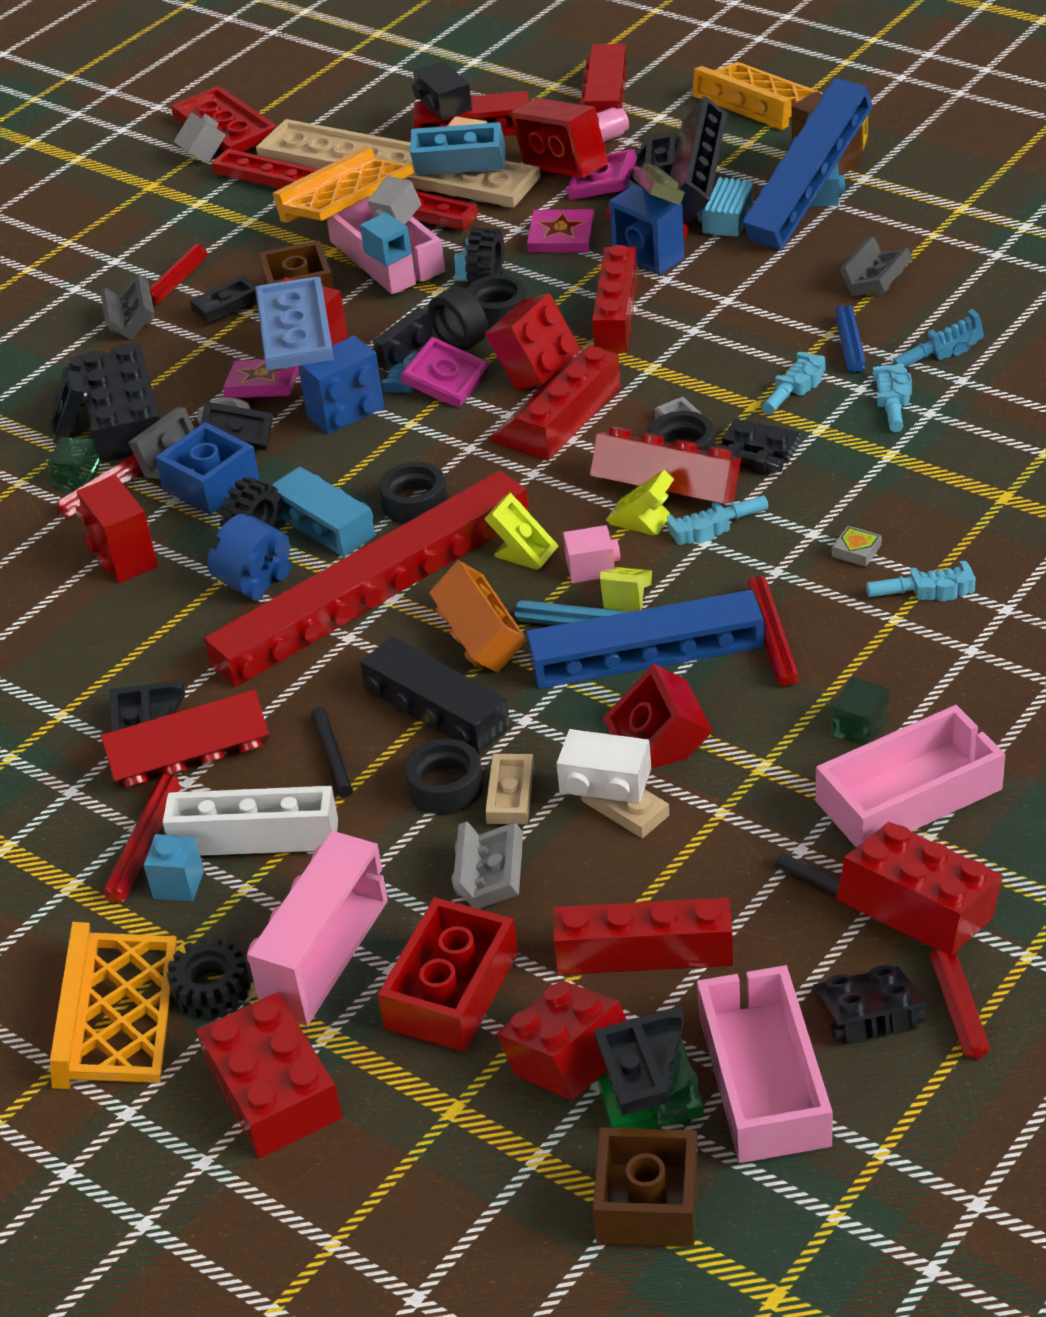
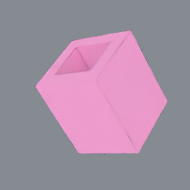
M607 525L563 532L566 563L572 583L600 579L601 571L614 568V561H620L617 539L611 540Z

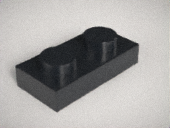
M241 276L191 299V309L206 323L218 321L223 316L236 310L244 309L256 302L257 286L246 277Z
M420 307L416 308L373 340L379 368L389 371L433 337L427 310Z
M205 401L201 425L206 422L253 447L267 449L273 413Z

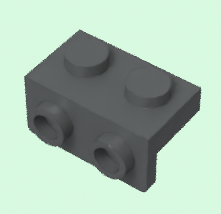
M869 237L841 267L843 281L847 284L852 297L870 293L872 296L880 295L886 292L892 281L903 273V269L911 261L912 256L908 247L881 252L875 237Z
M137 274L120 296L107 288L100 292L105 324L112 333L119 336L122 334L132 340L143 327L146 328L152 322L155 313L149 282L141 275Z
M176 407L128 442L145 478L160 479L155 457L195 429L185 408Z

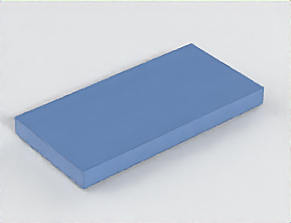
M311 277L256 287L267 371L334 360L321 277Z

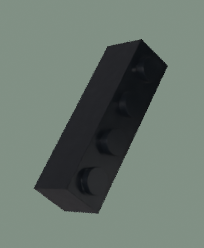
M393 636L360 661L363 686L371 696L383 699L393 705L398 711L407 713L420 720L430 729H436L452 739L464 741L472 746L478 754L510 728L507 698Z

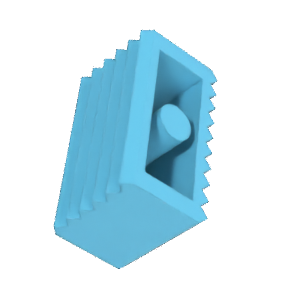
M719 177L712 188L710 201L698 213V222L702 223L703 234L730 237L740 236L744 227V216L753 206V182L751 180L748 182L745 179L740 181L739 179L734 180L731 178L729 180L727 177L724 179Z

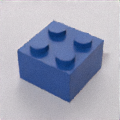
M635 184L609 200L612 246L636 247L637 265L658 275H661L684 259L682 204L678 205L653 196L644 188Z
M352 336L332 346L333 361L298 366L307 417L328 435L384 408L376 352L356 336Z
M206 422L155 457L162 489L209 515L225 505L222 503L224 497H230L227 491L230 487L236 488V481H242L244 477L260 479L254 447Z

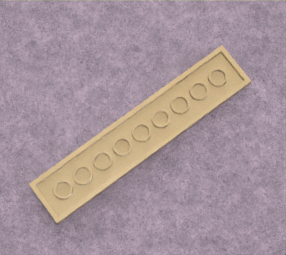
M285 119L256 147L258 156L315 169H321L363 147L373 148L375 158L412 164L414 174L404 179L412 181L414 188L425 192L432 191L447 194L450 197L472 199L476 202L498 204L502 207L514 208L541 178L540 167L506 160L505 169L417 176L410 155V142Z

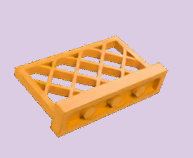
M735 62L716 70L704 66L695 68L692 96L699 99L705 96L717 106L783 130L789 127L791 106L816 90L743 63Z
M363 147L273 192L280 221L289 223L300 216L322 221L371 196L387 176L404 179L414 174L412 164L375 158L373 148Z
M72 922L50 1057L52 1088L70 1089L71 1080L161 1082L171 997L167 973H169V961L175 962L173 955L176 953L177 936L90 933V923ZM98 948L118 949L122 953L121 956L108 964L97 954ZM148 950L166 951V956L152 966L141 957ZM132 962L142 972L126 982L116 971ZM108 978L118 988L102 998L92 987ZM152 980L161 988V991L146 1000L136 989ZM128 996L138 1006L124 1016H121L112 1005ZM103 1012L113 1023L97 1033L87 1022ZM147 1014L157 1025L142 1035L131 1024ZM122 1030L133 1042L117 1052L106 1041ZM96 1047L108 1057L99 1065L81 1064L82 1057ZM143 1049L153 1058L152 1067L132 1066L126 1059Z

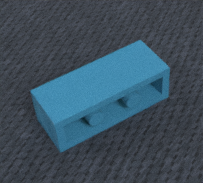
M500 122L411 129L410 155L417 176L505 169L506 144Z
M298 467L272 484V486L278 489L277 492L282 497L278 501L282 503V509L278 510L281 519L340 556L345 557L375 536L371 508L367 504L347 495L342 489L336 488L322 480L320 476L312 474L302 467Z

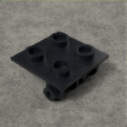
M877 966L872 968L869 973L855 976L835 975L829 977L826 982L813 984V989L835 1021V1023L831 1024V1031L835 1042L843 1040L844 1044L866 1040V1027L869 1036L877 1038L876 1017L879 1019L881 1030L885 1036L890 1035L891 1030L893 1033L917 1029V1024L924 1023L922 1007H926V1002L899 966Z

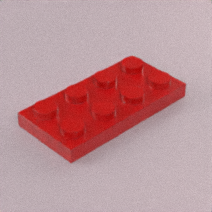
M220 86L171 105L173 116L183 123L186 122L191 112L200 118L206 114L219 123L217 129L226 134L218 147L222 151L231 149L245 152L259 145L278 127V125Z

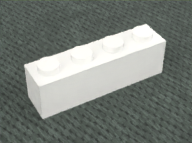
M332 786L168 793L163 826L166 835L196 837L200 856L315 851L319 845L324 843L331 831L337 832L338 815Z

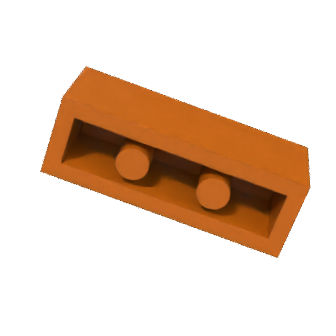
M457 560L429 592L437 604L436 612L452 627L449 631L450 634L465 647V657L477 668L481 669L485 666L498 673L527 641V638L484 575L465 563Z

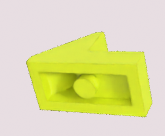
M662 470L622 497L606 521L613 526L649 535L659 534L667 522V516L670 515L669 511L662 504L668 498L666 490L674 479L665 470Z
M512 493L503 497L485 517L486 522L505 541L494 553V556L499 559L538 570L558 548V544Z
M614 567L601 571L600 583L604 609L618 610L625 613L642 610L644 588L651 585L652 570Z

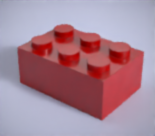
M535 98L510 112L523 164L540 167L541 171L584 178L608 164L606 147L603 142L599 117L595 107Z
M887 822L844 857L836 900L938 951H943L951 957L994 917L1003 875L987 868L985 864L979 861L970 860L949 850L941 843L925 839L911 832L905 826Z
M434 897L377 994L384 1029L466 1052L518 955L514 919Z
M279 992L196 1030L205 1063L259 1159L343 1118L335 1083Z

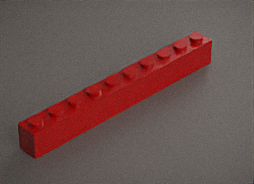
M499 470L204 637L210 665L235 688L498 536L496 531L486 522L485 517L509 493H512L529 512L527 489Z

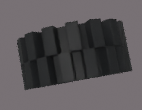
M477 227L471 229L467 239L469 244L466 245L467 256H465V261H467L465 272H467L466 278L469 280V284L485 276L503 273L502 264H504L505 259L503 258L505 247H503L504 238H502L503 233L500 229Z
M244 477L242 481H236V488L230 487L227 491L230 497H224L222 503L226 504L225 509H220V515L224 517L219 521L220 526L222 527L229 519L238 514L254 516L276 529L277 526L274 523L276 520L280 521L281 515L278 514V510L282 509V503L278 502L282 498L281 494L277 492L278 489L270 484Z
M213 937L211 944H207L206 938L198 939L199 946L193 947L192 943L189 942L184 945L186 953L184 954L178 950L173 955L175 962L169 961L168 964L169 973H167V979L175 1005L179 1006L180 1012L184 1015L189 1012L190 1017L198 1020L201 1013H203L205 1021L213 1020V1013L219 1012L220 1018L227 1016L226 1008L228 1007L235 1012L240 1008L238 999L245 1002L248 997L247 990L251 988L250 977L242 950L239 946L234 948L233 942L228 939L222 945L220 937ZM205 974H224L220 979L209 984L194 983Z

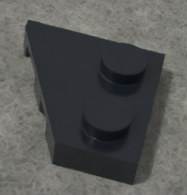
M676 133L647 138L641 144L640 149L635 152L637 156L635 165L643 168L644 163H648L661 168L670 176L678 143Z
M184 680L109 690L111 732L174 714L186 696Z
M681 1006L594 1030L595 1043L622 1116L669 1103L684 1024Z

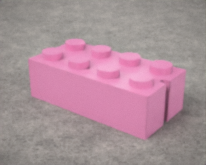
M369 197L327 218L330 242L391 294L405 291L408 287L415 285L416 280L421 282L428 281L434 276L445 272L442 240L413 216L405 224L408 226L412 254L388 266H384L366 254L363 249L360 224L373 218L372 211L367 203Z
M954 705L816 766V802L852 844L858 847L887 822L905 826L910 831H913L1002 790L1005 753L984 732L978 734V726L957 705Z
M331 831L324 843L315 849L311 862L303 874L295 878L291 891L281 906H277L273 910L269 923L260 937L255 938L249 946L247 960L250 964L258 1000L279 992L298 1024L309 1025L388 902L384 876L380 875L382 866L377 843Z
M787 965L746 972L748 1007L746 1009H740V981L738 974L698 980L699 1018L738 1163L832 1147L833 1112Z

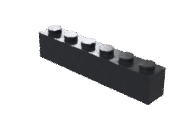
M705 96L682 121L670 173L672 179L679 183L678 188L684 192L681 204L683 223L686 225L710 201L727 113Z

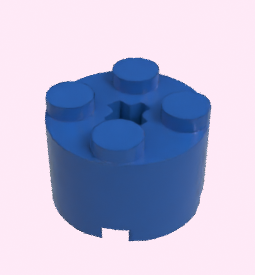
M238 514L232 517L221 527L216 535L221 540L216 550L211 547L208 554L207 563L210 574L254 601L260 600L266 593L267 588L276 580H284L291 570V562L288 561L290 552L289 537L260 519L246 514Z

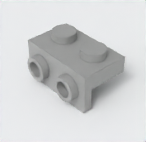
M467 821L459 824L457 841L455 842V867L451 880L455 892L459 896L464 897L472 908L481 909L519 895L523 831L515 822L480 835Z

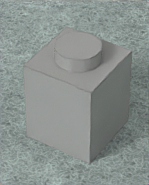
M191 112L173 142L208 164L226 134L217 129L219 123L208 115L204 114L200 118Z
M387 176L367 200L373 218L386 212L403 224H406L421 206L412 181Z

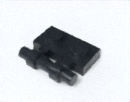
M71 358L68 366L63 369L60 377V390L55 393L52 401L53 411L50 425L53 443L66 446L70 434L77 431L79 415L77 413L80 406H85L88 397V388L84 387L82 373L80 372L83 363L76 358Z
M735 418L722 437V445L716 444L715 447L731 450L730 456L742 458L741 464L752 466L755 471L767 473L770 470L781 473L784 463H789L800 445V432Z

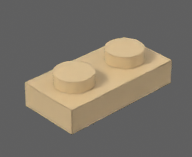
M493 754L485 812L487 824H510L513 822L516 824H528L534 771L533 754Z
M645 789L640 804L581 796L582 802L642 839L670 815L669 804Z

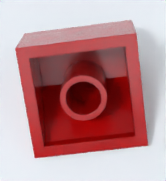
M654 663L603 717L610 735L649 740L651 768L687 759L713 732L687 680Z

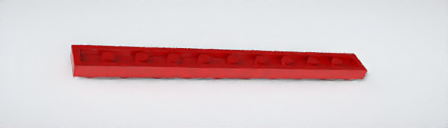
M231 149L224 151L211 163L213 173L250 181L253 184L272 186L276 189H281L319 170ZM416 191L421 202V206L413 214L416 220L464 231L478 216V207L475 204Z

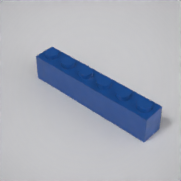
M835 78L829 88L823 92L821 101L815 110L808 115L803 129L792 140L787 154L783 160L778 162L769 182L762 187L758 199L744 216L743 224L750 241L780 251L783 250L873 108L866 86Z
M747 590L528 630L529 657L537 688L543 689L646 670L653 663L663 667L764 648V619L753 591Z

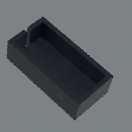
M140 342L119 345L116 348H112L111 353L105 354V350L90 351L84 355L75 356L76 359L83 363L80 372L82 373L83 385L88 388L86 407L100 463L134 455L128 442L160 420Z

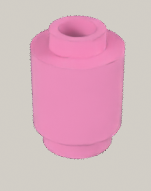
M610 108L597 113L603 142L620 137L624 134V131L629 129V120L622 108Z

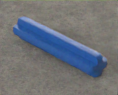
M850 305L845 307L838 306L835 310V318L847 370L851 373L856 371L861 373L865 369L866 360L853 308Z

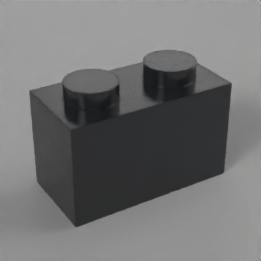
M445 61L413 71L414 83H412V90L415 98L424 103L427 109L433 112L440 120L472 110L470 84Z

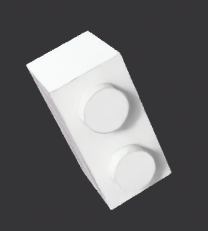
M569 729L556 763L560 793L640 804L651 771L649 740Z

